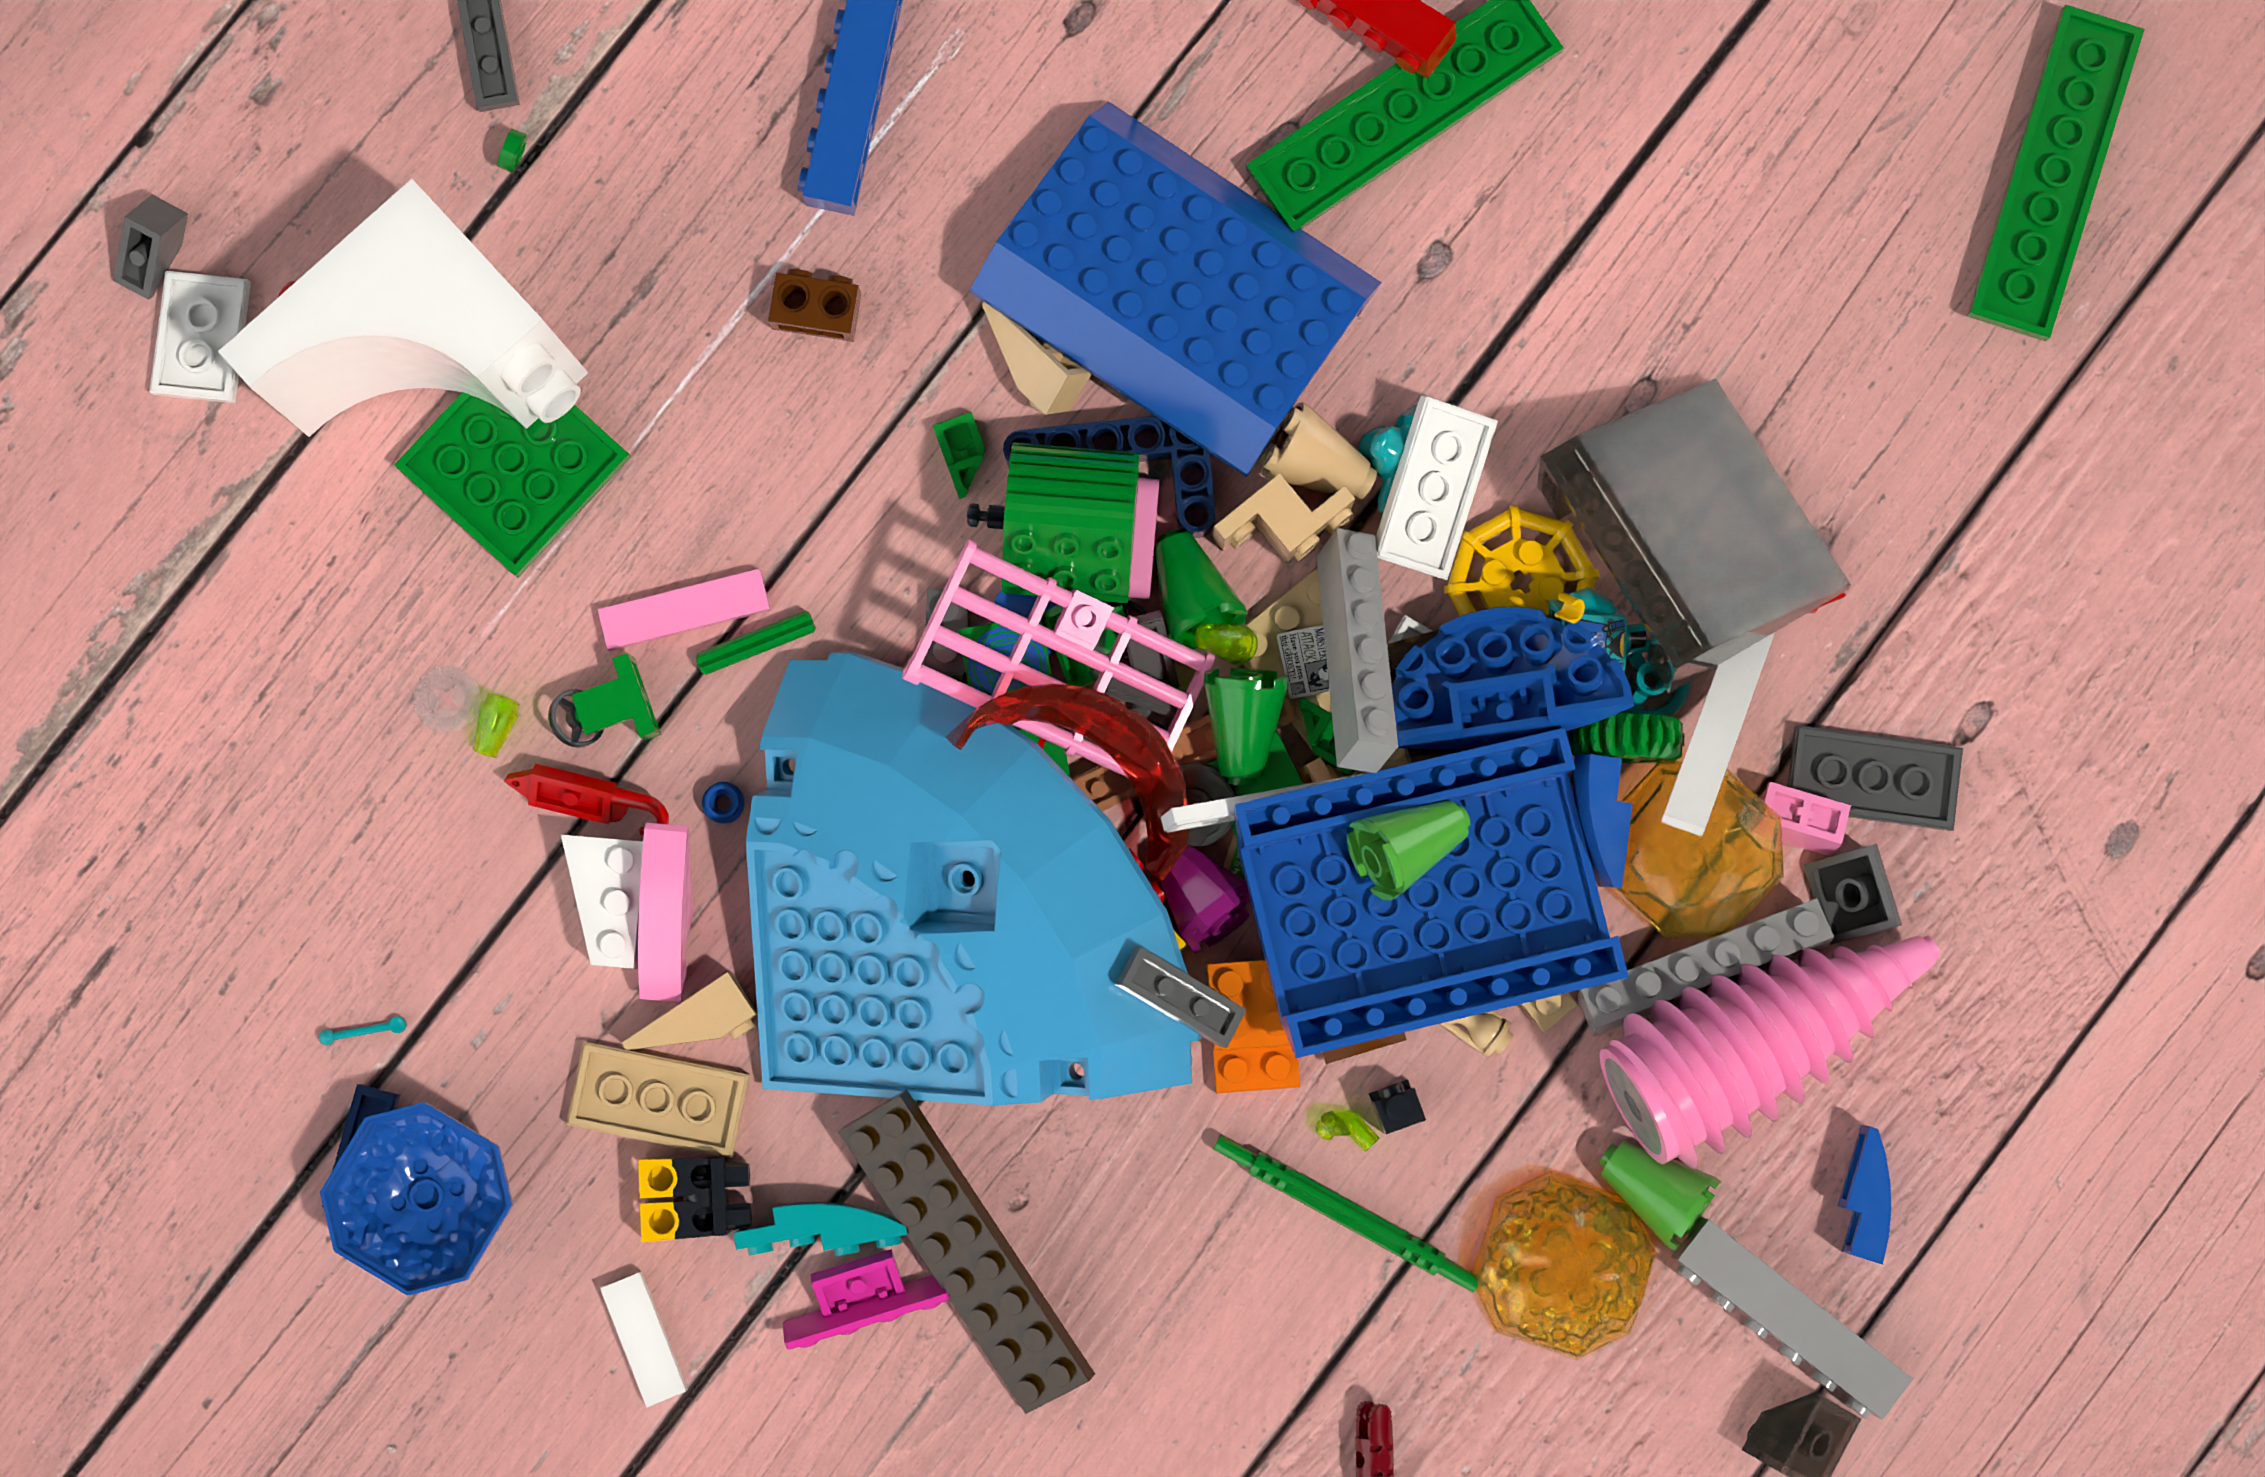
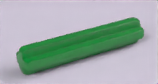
M802 611L698 652L695 655L696 662L700 671L707 675L814 633L816 627L811 614L808 611Z

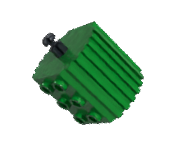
M1013 443L1008 468L1005 506L989 505L987 511H980L979 504H969L967 524L970 527H978L979 521H986L988 528L1003 529L1002 559L1045 580L1051 577L1057 580V586L1070 592L1074 588L1099 601L1128 603L1140 453ZM1005 579L1001 581L1002 593L1038 596Z

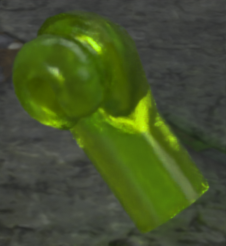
M1330 1110L1322 1114L1321 1119L1315 1125L1316 1133L1321 1139L1331 1140L1334 1136H1350L1364 1152L1380 1139L1364 1120L1351 1110Z

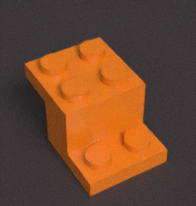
M1265 960L1207 964L1209 988L1246 1009L1228 1047L1222 1048L1212 1043L1216 1094L1300 1088L1299 1061L1294 1056L1279 1019Z

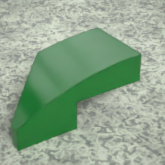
M971 411L932 425L959 499L966 497L986 452Z
M1302 697L1299 704L1313 754L1318 758L1321 757L1323 761L1343 773L1352 776L1355 770L1337 767L1332 713Z

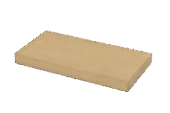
M583 1042L566 1125L733 1158L750 1074Z

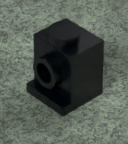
M1408 1079L1368 1093L1383 1134L1387 1135L1426 1120L1416 1090L1411 1087Z

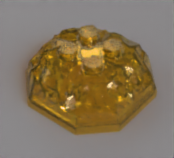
M1548 1171L1495 1198L1471 1273L1474 1274V1278L1478 1283L1476 1292L1497 1333L1574 1360H1579L1631 1334L1653 1269L1657 1251L1640 1217L1618 1194Z

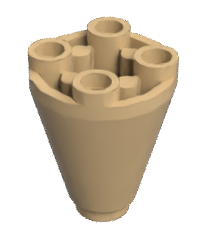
M1304 402L1297 403L1292 407L1280 424L1272 442H1270L1257 461L1258 464L1263 466L1262 475L1269 480H1272L1280 473L1290 485L1333 495L1345 486L1353 496L1361 500L1369 493L1377 476V471L1370 467V461L1313 408Z

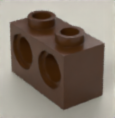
M788 269L787 274L776 272L768 322L772 330L854 342L862 293L859 285L853 284V279L845 276L829 275L828 280L812 278V273L800 269ZM802 292L806 295V301L800 308L790 309L785 306V300L789 294ZM834 298H842L847 301L845 311L839 315H830L825 311L827 303Z

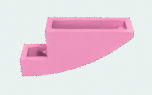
M645 823L638 925L640 999L682 1003L687 979L685 949L693 915L689 827Z

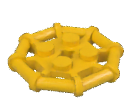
M1509 505L1508 510L1469 531L1463 530L1448 584L1443 586L1444 595H1449L1460 617L1476 612L1467 594L1477 592L1487 609L1524 607L1542 610L1547 617L1549 616V600H1558L1559 593L1564 591L1565 583L1578 582L1576 591L1585 587L1594 589L1596 580L1600 579L1599 569L1593 567L1572 529L1574 524L1568 519L1563 522L1519 509L1518 505ZM1520 526L1553 535V537L1546 546L1536 541L1521 539ZM1510 528L1511 541L1493 551L1482 545V542ZM1560 541L1577 572L1565 573L1554 555L1553 550ZM1476 553L1484 560L1478 582L1465 583L1473 554ZM1515 572L1531 577L1532 581L1528 585L1530 592L1524 594L1521 589L1514 591L1511 588L1510 584L1515 580L1513 575Z

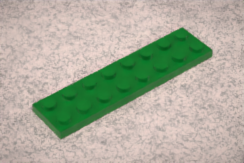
M1489 0L1456 22V41L1428 78L1418 72L1411 74L1395 63L1246 164V170L1293 232L1301 230L1561 54L1564 47L1530 0Z
M2065 5L2061 9L1967 317L2043 341L2050 339L2145 29L2070 5Z

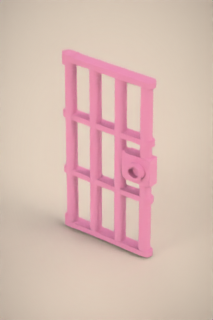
M968 539L907 666L903 669L902 679L915 685L921 682L984 711V717L993 719L995 716L1064 748V753L1071 757L1077 754L1137 782V787L1152 793L1157 787L1164 766L1204 685V673L1213 666L1215 655L1209 652L1203 655L1138 624V619L1131 615L1125 618L1112 612L1114 607L1074 588L1070 592L1057 586V580L1048 577L1046 580L977 548V542ZM971 563L1038 595L1028 619L959 587L968 564ZM1049 601L1064 607L1054 630L1038 624ZM950 603H955L1019 633V638L1010 657L941 626L940 624ZM1104 627L1119 633L1108 656L1093 650ZM1032 639L1100 671L1090 695L1020 663L1030 640ZM1129 639L1195 669L1196 672L1186 693L1119 662ZM932 641L1001 672L992 695L985 694L923 665L922 662ZM1111 677L1177 707L1178 710L1168 731L1102 701L1101 698ZM1012 678L1081 709L1082 712L1072 733L1003 702L1002 699ZM1093 715L1159 745V750L1150 768L1148 769L1083 739Z

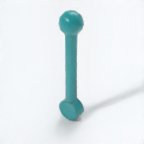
M393 1017L389 1022L336 1032L324 1029L319 1033L318 1039L322 1045L328 1046L334 1040L390 1030L394 1033H402L405 1031L407 1023L402 1017Z

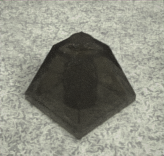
M1813 1392L1761 1412L1757 1421L1750 1427L1747 1440L1741 1450L1788 1477H1831L1861 1418Z

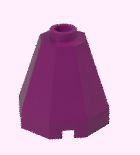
M1177 846L1161 858L1160 863L1162 866L1157 873L1180 935L1194 954L1202 951L1199 946L1200 943L1205 941L1209 947L1218 944L1249 918L1250 915L1245 909L1251 903L1245 880L1191 846L1184 849Z

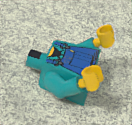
M1585 587L1571 594L1560 592L1558 600H1549V618L1561 621L1563 628L1570 622L1573 624L1577 623L1596 636L1598 644L1608 653L1611 659L1616 658L1623 671L1626 666V650L1642 649L1646 646L1647 634L1644 625L1641 623L1627 625L1626 616L1614 606L1613 601L1591 588Z

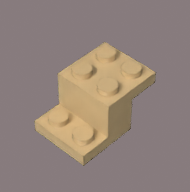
M1279 473L1214 526L1212 539L1222 551L1230 545L1237 549L1254 535L1253 530L1257 527L1285 563L1294 557L1300 562L1318 547L1317 543L1320 541L1318 537L1326 531L1332 535L1336 528L1342 529L1350 521L1349 518L1353 515L1351 509L1355 502V497L1344 486L1311 512Z

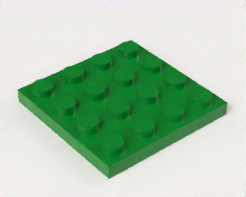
M462 392L394 465L513 575L519 578L631 458V455L575 404L560 418L548 423H544L538 418L526 429L515 418L497 406Z

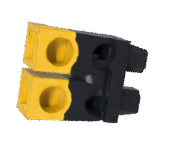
M727 1157L642 1158L638 1160L640 1198L683 1196V1200L651 1201L640 1204L641 1242L725 1236L730 1233V1230H738L752 1225L751 1203L729 1204L728 1187L750 1186V1163L727 1161Z

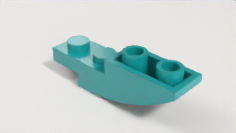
M808 1202L775 1206L772 1208L775 1224L739 1230L733 1233L736 1250L747 1248L749 1256L774 1251L772 1243L789 1240L790 1248L815 1243L814 1235L817 1234L821 1235L823 1251L834 1249L835 1256H842L860 1252L859 1244L876 1241L877 1248L902 1244L901 1236L907 1235V1229L905 1225L898 1223L895 1217L869 1208L841 1203Z

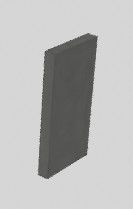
M1797 725L1794 727L1787 787L1851 805L1848 818L1954 831L1963 748Z

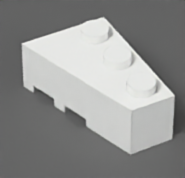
M561 835L590 964L604 967L638 969L639 897L643 841Z

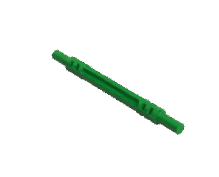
M1222 1135L1219 1136L1213 1150L1249 1169V1175L1432 1276L1438 1273L1472 1293L1478 1287L1481 1278L1447 1260L1444 1252L1260 1151L1258 1154H1255Z

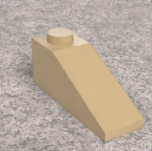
M983 301V309L1018 390L1029 399L1030 405L1040 413L1049 415L1070 411L1089 380L1091 373Z
M727 972L621 1044L625 1050H635L721 1039L729 1035L736 1040L755 1027L752 1020L758 1016L757 1009L734 974Z

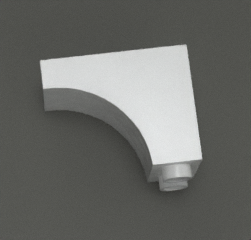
M410 179L218 351L252 390L308 437L340 412L361 401L397 390L414 388H438L470 394L502 409L527 429L538 418L542 422L548 423L567 413L580 396L581 389L577 383L588 374L586 369L543 319L413 179Z

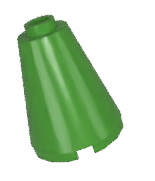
M1451 800L1361 818L1352 822L1349 826L1354 828V831L1347 834L1349 853L1360 877L1368 875L1375 884V886L1369 888L1373 894L1382 900H1393L1405 892L1467 838L1470 818L1462 805L1456 804Z
M1623 1141L1619 1147L1612 1143L1598 1163L1604 1167L1601 1173L1602 1178L1655 1235L1674 1252L1682 1244L1675 1238L1677 1236L1682 1238L1685 1233L1690 1234L1715 1195L1708 1191L1710 1186L1717 1189L1722 1184V1181L1715 1176L1697 1169H1691L1687 1165L1675 1160L1660 1164L1644 1148L1627 1141Z

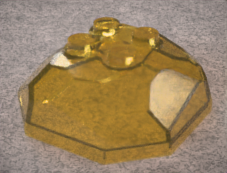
M1683 761L1657 762L1621 800V802L1633 804L1622 888L1610 889L1665 939L1714 938L1730 932L1784 878L1781 816L1727 768L1702 837L1663 823L1661 820Z

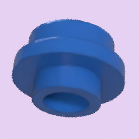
M717 782L705 791L702 806L705 814L712 821L727 824L740 817L744 810L745 799L743 793L736 785L729 782ZM723 795L731 798V806L725 811H721L717 807V800Z

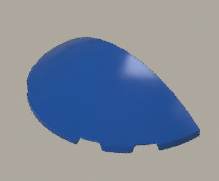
M1501 607L1481 610L1458 617L1441 625L1436 636L1421 647L1415 645L1404 656L1396 667V678L1392 683L1398 748L1407 749L1476 748L1561 728L1569 731L1611 717L1634 706L1631 687L1622 667L1616 658L1611 659L1608 653L1598 644L1595 635L1577 623L1569 622L1563 628L1561 621L1546 617L1542 610L1524 607Z

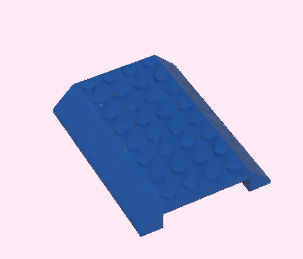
M1108 101L1089 115L998 238L971 286L970 293L1247 477L1269 446L1280 424L1355 317H1359L1382 282L1302 229L1293 232L1275 211Z
M1565 728L1380 770L1377 773H1367L1234 804L1238 852L1279 1019L1295 1058L1629 978L1619 936L1610 938L1571 787L1568 773L1575 770V765ZM1444 800H1451L1465 808L1470 818L1469 832L1466 839L1399 897L1393 900H1382L1373 894L1369 888L1375 886V884L1368 875L1360 877L1349 853L1347 834L1354 831V828L1349 827L1352 822L1361 818Z

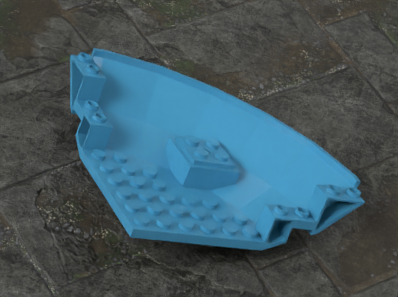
M851 651L832 652L829 654L828 660L791 659L761 737L760 750H765L767 790L757 793L752 797L746 836L762 1088L892 1098L907 1089L914 1100L996 1106L1041 1103L1053 1094L1089 1096V1100L1192 1084L1193 1059L1191 1055V1042L1200 1040L1202 1036L1115 985L1134 947L1139 946L1184 973H1188L1166 908L1111 820L1032 739L995 716L993 719H989L983 716L984 711L921 682L915 685L902 679L904 668ZM790 759L795 762L794 772L789 767ZM964 871H970L974 875L975 883L973 885H968L964 881ZM1075 1063L1083 1067L1084 1076L1076 1073Z

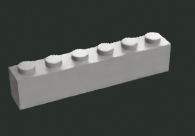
M1336 528L1316 558L1337 767L1377 773L1398 748L1376 540L1375 535Z
M1816 898L1627 971L1629 978L1581 989L1577 999L1592 1035L1596 1036L1622 1026L1627 1014L1634 1013L1642 1017L1651 1015V1009L1656 1000H1665L1673 1005H1677L1679 998L1682 996V989L1685 987H1693L1706 994L1708 987L1712 984L1711 977L1713 975H1722L1736 982L1737 977L1742 972V964H1751L1766 971L1768 964L1773 961V955H1782L1792 961L1799 958L1803 949L1810 948L1818 951L1828 947L1834 935Z
M1701 1217L1690 1234L1672 1255L1671 1258L1680 1264L1676 1271L1695 1286L1702 1281L1714 1290L1710 1296L1713 1301L1729 1313L1735 1307L1748 1318L1743 1323L1762 1339H1765L1770 1334L1781 1343L1778 1351L1797 1366H1799L1802 1360L1816 1370L1811 1377L1830 1392H1833L1836 1387L1849 1396L1846 1404L1863 1418L1867 1419L1872 1414L1883 1420L1912 1382V1377L1709 1219Z

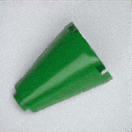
M1179 529L1171 530L1160 536L1158 539L1159 543L1154 547V556L1167 637L1190 649L1199 648L1197 640L1209 637L1212 644L1229 636L1243 626L1246 622L1244 615H1248L1245 605L1194 536L1188 532L1182 533Z
M1231 668L1229 676L1219 677V669L1207 670L1204 673V687L1220 774L1228 777L1229 784L1253 785L1254 778L1263 776L1288 688V675L1284 674L1277 678L1276 671Z

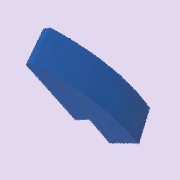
M1580 754L1574 756L1573 794L1595 880L1598 887L1622 888L1633 804L1617 801L1622 759L1594 754Z
M1861 1125L1837 1205L1838 1207L1853 1211L1841 1252L1883 1265L1889 1240L1892 1210L1890 1176L1879 1130L1874 1127Z

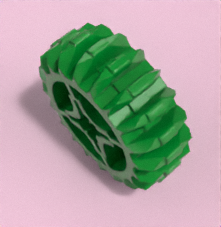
M1618 713L1595 723L1570 731L1569 744H1572L1571 753L1573 756L1594 754L1620 758L1622 763L1674 762L1682 757V746H1685V733H1683V723L1675 717L1642 713Z

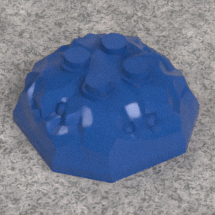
M427 1102L365 1117L320 1191L334 1252L407 1296L469 1280L513 1206L499 1145Z

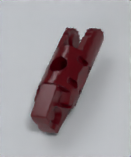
M1370 1401L1360 1402L1356 1409V1477H1394L1392 1411H1390L1388 1405L1379 1403L1376 1405Z

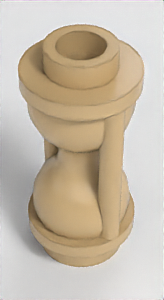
M1495 1011L1440 1024L1486 1057H1489L1493 1052L1500 1055L1513 1037V1034L1508 1031L1511 1022ZM1454 1024H1461L1465 1026L1469 1034H1467L1465 1031H1463Z

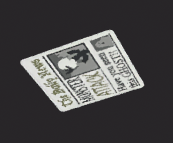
M1323 625L1278 634L1277 640L1284 673L1288 675L1289 697L1296 699L1329 692Z

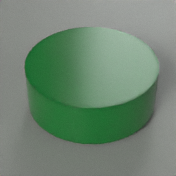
M513 128L510 130L500 151L497 167L509 172L516 170L526 148L527 134Z

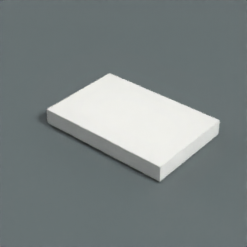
M165 271L150 385L151 394L236 404L239 375L218 351L246 326L251 282L248 279Z

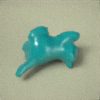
M1418 404L1404 411L1399 416L1394 427H1376L1366 432L1359 442L1358 451L1370 461V466L1383 479L1378 496V511L1380 514L1384 512Z

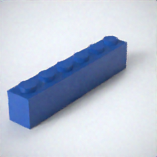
M847 0L845 10L839 9L834 24V34L839 35L836 50L829 49L825 64V73L830 74L827 89L820 88L816 103V112L821 113L818 129L811 128L807 142V152L812 153L809 168L802 167L798 181V192H803L802 196L806 206L852 216L855 215L903 0Z

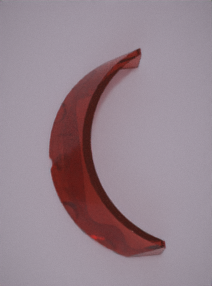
M1044 684L1025 687L1000 695L976 708L946 736V739L953 746L961 750L976 729L996 723L1010 725L1018 721H1037L1072 730L1093 741L1119 764L1132 783L1140 800L1147 827L1148 854L1146 868L1163 881L1187 847L1189 829L1167 833L1163 829L1161 816L1171 808L1187 806L1186 784L1181 768L1178 766L1173 753L1159 731L1139 712L1127 709L1124 702L1113 696L1091 688L1069 684Z

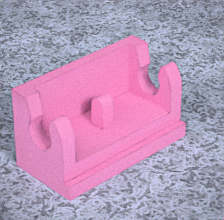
M1769 782L1758 800L1757 805L1760 806L1757 817L1752 822L1750 833L1830 857L1842 845L1851 805Z

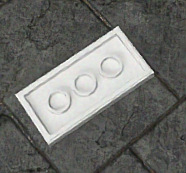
M1420 395L1404 451L1375 537L1377 558L1448 580L1498 423L1497 420Z

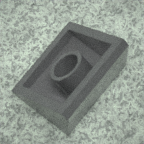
M1877 844L1803 865L1813 898L1818 899L1834 935L1829 945L1902 925Z

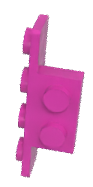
M892 1249L810 1274L811 1284L821 1310L784 1321V1343L788 1350L797 1347H810L819 1340L839 1334L849 1335L861 1327L877 1322H891L906 1313L919 1309H933L942 1302L948 1301L950 1296L945 1288H941L933 1275L904 1284Z

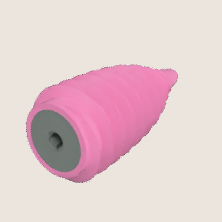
M1928 935L1925 937L1915 936L1881 947L1870 945L1866 951L1857 953L1840 946L1834 949L1832 959H1828L1814 949L1807 948L1803 949L1800 953L1798 965L1785 956L1773 955V961L1768 964L1766 973L1754 965L1742 964V972L1737 977L1736 983L1725 976L1713 975L1711 977L1712 984L1707 989V995L1693 987L1683 988L1682 996L1678 1001L1679 1009L1665 1000H1656L1651 1009V1023L1640 1015L1634 1013L1627 1014L1623 1022V1039L1619 1041L1611 1040L1609 1045L1601 1049L1599 1053L1600 1065L1608 1089L1629 1129L1644 1150L1655 1161L1665 1164L1678 1157L1688 1167L1696 1169V1146L1705 1142L1717 1153L1723 1154L1725 1150L1723 1130L1731 1126L1746 1138L1751 1137L1752 1130L1749 1115L1754 1111L1758 1110L1771 1121H1777L1778 1108L1775 1098L1780 1094L1785 1093L1795 1102L1802 1104L1804 1102V1091L1801 1080L1805 1076L1810 1074L1820 1083L1826 1085L1829 1083V1071L1826 1061L1833 1054L1847 1063H1852L1851 1039L1858 1032L1868 1038L1874 1037L1871 1021L1884 1008L1891 1012V1002L1908 986L1912 987L1914 981L1935 966V960L1941 956L1939 948Z

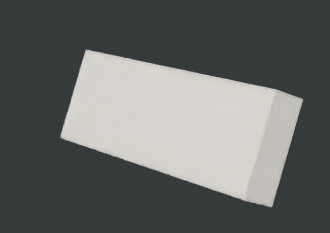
M642 1271L600 1288L646 1408L688 1390Z

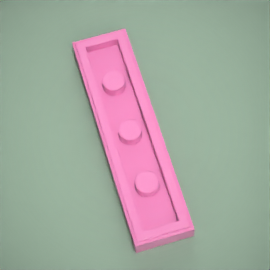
M759 568L598 609L607 650L612 651L767 612L771 608L762 572Z

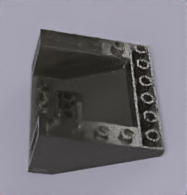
M1717 379L1578 434L1540 456L1537 488L1558 520L1573 513L1650 633L1652 640L1646 659L1668 693L1673 692L1840 595L1851 586V583Z

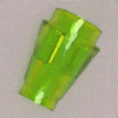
M1203 624L1196 632L1195 640L1199 648L1233 665L1246 663L1256 654L1258 647L1257 636L1245 624Z
M488 693L486 700L480 702L475 744L473 746L475 752L497 758L499 750H501L521 716L517 713L520 703L499 694Z

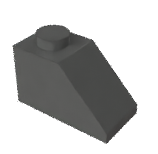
M153 194L124 217L113 281L148 300L151 299L161 284L165 271H168L182 247L188 213Z

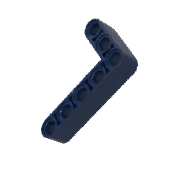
M1156 416L1024 429L1012 432L1004 441L1003 453L1008 467L1013 443L1053 446L1057 440L1064 438L1071 440L1075 444V448L1096 449L1093 442L1099 435L1108 434L1116 440L1117 445L1112 451L1140 453V462L1171 459L1177 522L1180 530L1183 533H1191L1194 538H1201L1210 533L1214 526L1215 502L1209 452L1196 443L1183 444L1176 437L1177 430ZM1150 430L1154 432L1158 437L1157 444L1148 449L1138 446L1134 438L1140 431ZM1190 466L1200 469L1204 475L1202 482L1194 486L1184 483L1180 477L1181 472ZM1198 507L1207 513L1208 520L1204 525L1195 527L1187 523L1184 517L1185 513L1191 508Z

